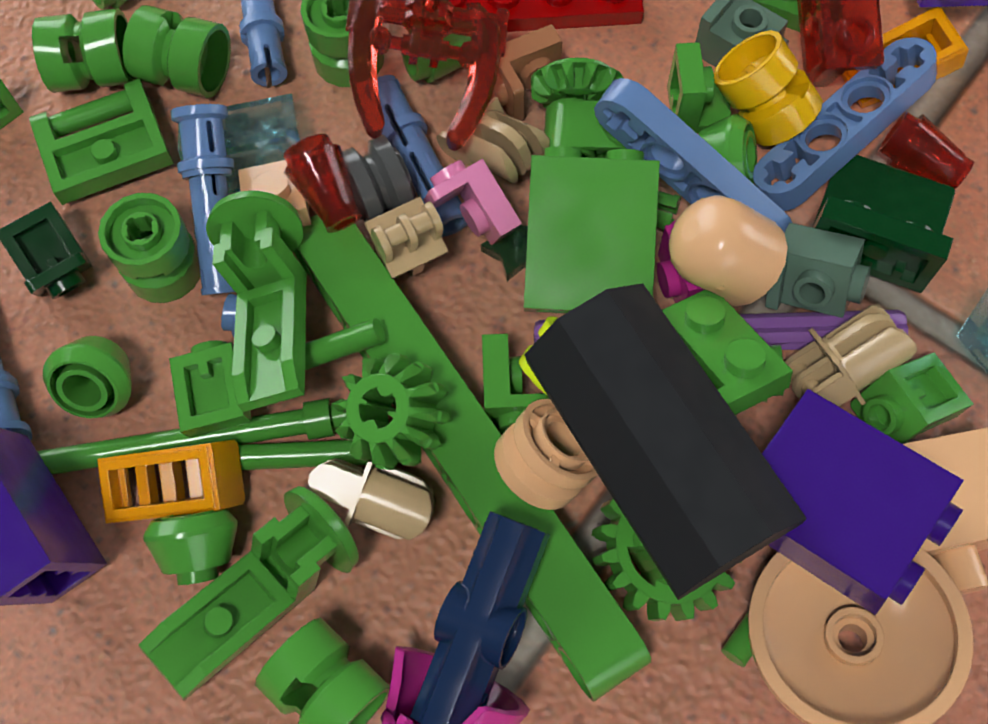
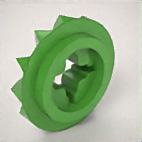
M565 58L553 61L533 73L531 76L532 99L542 103L544 108H547L553 101L562 98L599 101L613 80L624 77L618 70L595 59Z

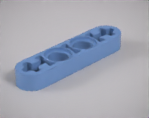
M918 37L903 38L888 45L822 104L821 111L816 119L803 132L788 141L776 145L759 160L753 172L755 186L783 211L794 209L805 202L932 87L937 76V53L934 46L927 40ZM902 67L903 69L898 72V68ZM866 97H874L883 102L879 108L868 113H859L850 108L853 103ZM822 135H834L841 140L837 146L826 151H816L808 146L813 139ZM795 158L799 159V162L797 164ZM792 176L793 181L788 184L784 182ZM775 178L779 180L771 185V181Z
M625 78L613 80L594 107L595 116L603 128L627 149L643 151L645 153L644 160L660 161L659 177L690 204L701 198L721 195L740 201L776 222L783 232L786 231L789 223H792L791 218L776 203L638 82Z

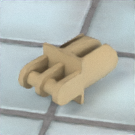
M494 97L488 103L483 100H477L472 104V113L468 117L460 115L454 120L455 128L450 133L442 131L436 137L441 149L451 158L462 160L468 166L483 158L491 173L514 184L518 180V175H524L531 169V155H544L545 148L550 147L549 137L543 130L504 114L498 97Z
M421 197L364 222L374 243V252L388 270L392 279H399V276L406 272L411 277L419 274L424 270L425 263L429 262L431 264L434 259L449 252L442 240L444 228L436 208L430 201L424 204Z
M873 304L822 338L811 328L808 331L815 341L787 358L784 362L793 370L790 384H792V390L799 399L809 389L838 407L853 397L862 406L866 402L859 391L879 379L889 369L895 368L909 360L917 352L916 343L903 329L896 327L890 315L879 304Z
M329 459L315 467L309 474L308 484L311 491L322 499L349 509L344 521L347 527L353 522L394 539L412 540L423 533L434 514L436 503L434 492L423 479L396 467L393 470L376 468L375 464L372 463V459L367 462L365 468L342 459Z

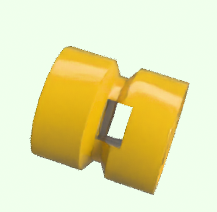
M773 30L759 32L740 42L720 60L714 70V83L730 106L740 110L738 114L751 122L755 132L756 143L762 146L778 145L803 132L816 119L823 103L822 98L804 70L797 69L798 61L781 34Z

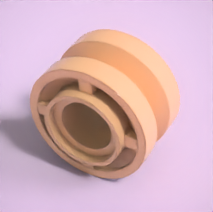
M540 399L529 404L519 415L516 422L501 435L495 445L494 459L501 478L514 494L537 508L546 510L563 508L579 494L583 487L588 485L598 475L550 399Z

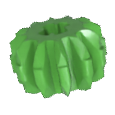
M391 353L387 355L384 362L374 357L362 359V377L353 374L342 377L350 391L348 399H340L331 404L337 411L346 413L347 418L334 432L340 438L353 440L349 454L353 455L357 460L369 461L372 459V463L375 464L376 468L393 470L394 467H397L398 462L412 467L421 463V447L435 450L437 447L442 446L438 436L432 430L435 423L443 425L452 420L448 412L436 409V405L449 392L444 385L431 382L434 371L430 366L419 361L411 364L407 356ZM394 401H396V409L391 406ZM388 415H390L391 417H393V419H392V421H391L390 423H389Z

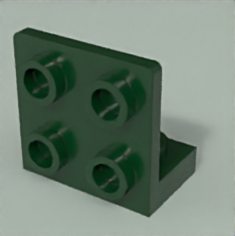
M856 155L829 179L812 228L865 239L860 265L871 267V276L922 293L948 259L954 238L943 235V230L954 199L955 189L951 186Z

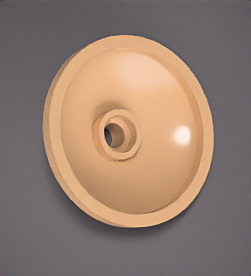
M920 548L913 558V561L926 569L904 603L900 605L888 597L876 616L781 553L777 552L771 558L758 578L752 594L748 613V637L755 665L763 681L779 703L792 715L805 724H933L954 704L964 688L972 665V624L967 606L955 582L946 570L925 550ZM842 631L856 633L862 640L863 649L859 652L847 651L839 642V633Z

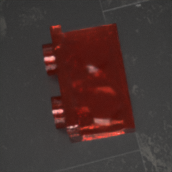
M797 0L803 70L815 88L829 86L845 71L876 69L884 63L879 0Z

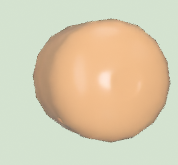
M721 195L701 198L688 206L677 218L671 230L669 240L671 262L680 276L691 284L723 297L734 307L752 304L773 287L785 266L788 250L785 233L776 222L740 201Z

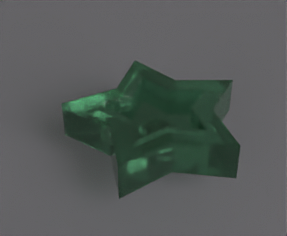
M520 225L510 235L493 245L489 241L481 244V252L501 262L506 281H509L522 269L526 268L528 226Z

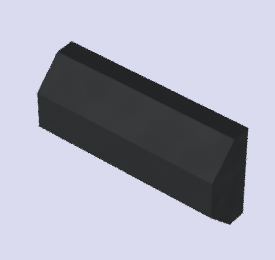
M643 283L604 290L556 319L524 354L527 364L677 600L685 597L795 529L807 519Z

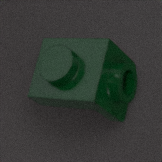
M51 201L0 228V241L25 278L24 284L31 294L41 296L48 292L52 299H56L86 282L81 273L93 267V265Z

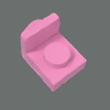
M483 158L467 168L462 160H458L430 178L434 187L428 191L423 201L425 203L430 201L437 208L460 194L464 200V203L460 204V211L467 225L477 237L484 234L491 245L510 235L522 224Z

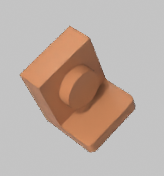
M552 24L489 48L490 74L484 76L490 100L498 97L507 115L520 121L524 120V90H531V76L538 69L561 59L562 40Z

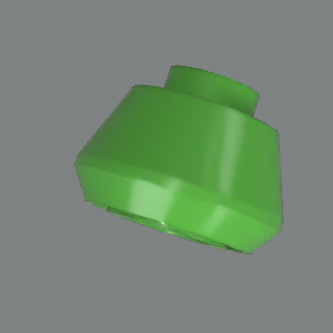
M732 114L702 128L699 136L754 184L753 172L757 164V146L751 122L739 114Z
M99 336L82 337L56 349L44 363L43 381L50 396L58 406L75 416L83 418L112 416L120 412L131 397L132 382L129 358L119 345L107 338Z
M228 509L176 516L169 515L152 520L143 535V540L162 574H176L178 585L202 583L219 577L218 566L230 562L238 528V519Z

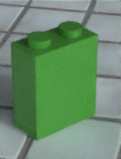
M552 146L545 148L544 155H531L524 312L566 314L606 289L642 283L653 297L660 161L644 160L645 153L634 149H613L607 151V158L582 157V150L579 148Z

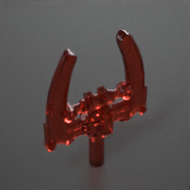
M349 0L346 31L349 32L347 56L349 82L355 107L366 133L372 139H376L382 135L385 120L377 81V54L383 55L389 49L401 51L402 55H408V64L417 65L418 57L429 59L430 68H438L439 61L447 62L448 58L458 60L463 68L469 69L464 95L446 136L448 148L453 151L462 148L478 127L490 103L498 77L500 59L505 55L509 11L506 8H499L496 14L489 13L480 3H466V9L454 7L449 0ZM384 22L402 25L409 32V35L403 34V37L391 36L390 31L383 27L382 24ZM450 34L471 37V41L464 42L461 47L449 45L450 42L443 41V39Z

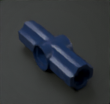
M489 512L463 581L456 582L451 588L439 611L434 629V639L439 643L410 715L411 718L420 724H462L478 707L487 705L489 694L499 669L502 670L508 665L521 640L527 620V609L523 605L550 534L500 514Z

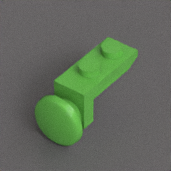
M241 191L227 195L219 200L211 209L206 223V232L214 246L212 265L237 293L232 381L237 406L245 412L305 395L307 272L293 255V252L299 247L303 239L302 221L293 205L277 195L263 191Z
M300 486L287 491L284 494V503L289 515L280 522L274 517L256 531L252 536V546L249 553L162 621L139 644L140 650L183 701L315 590L321 569L319 566L325 561L344 573H349L358 563V549L347 526L330 505L313 491Z

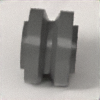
M385 135L368 141L367 155L362 156L353 147L338 153L341 167L338 173L349 202L359 220L363 219L366 222L416 197L414 185L399 151L396 147H392Z

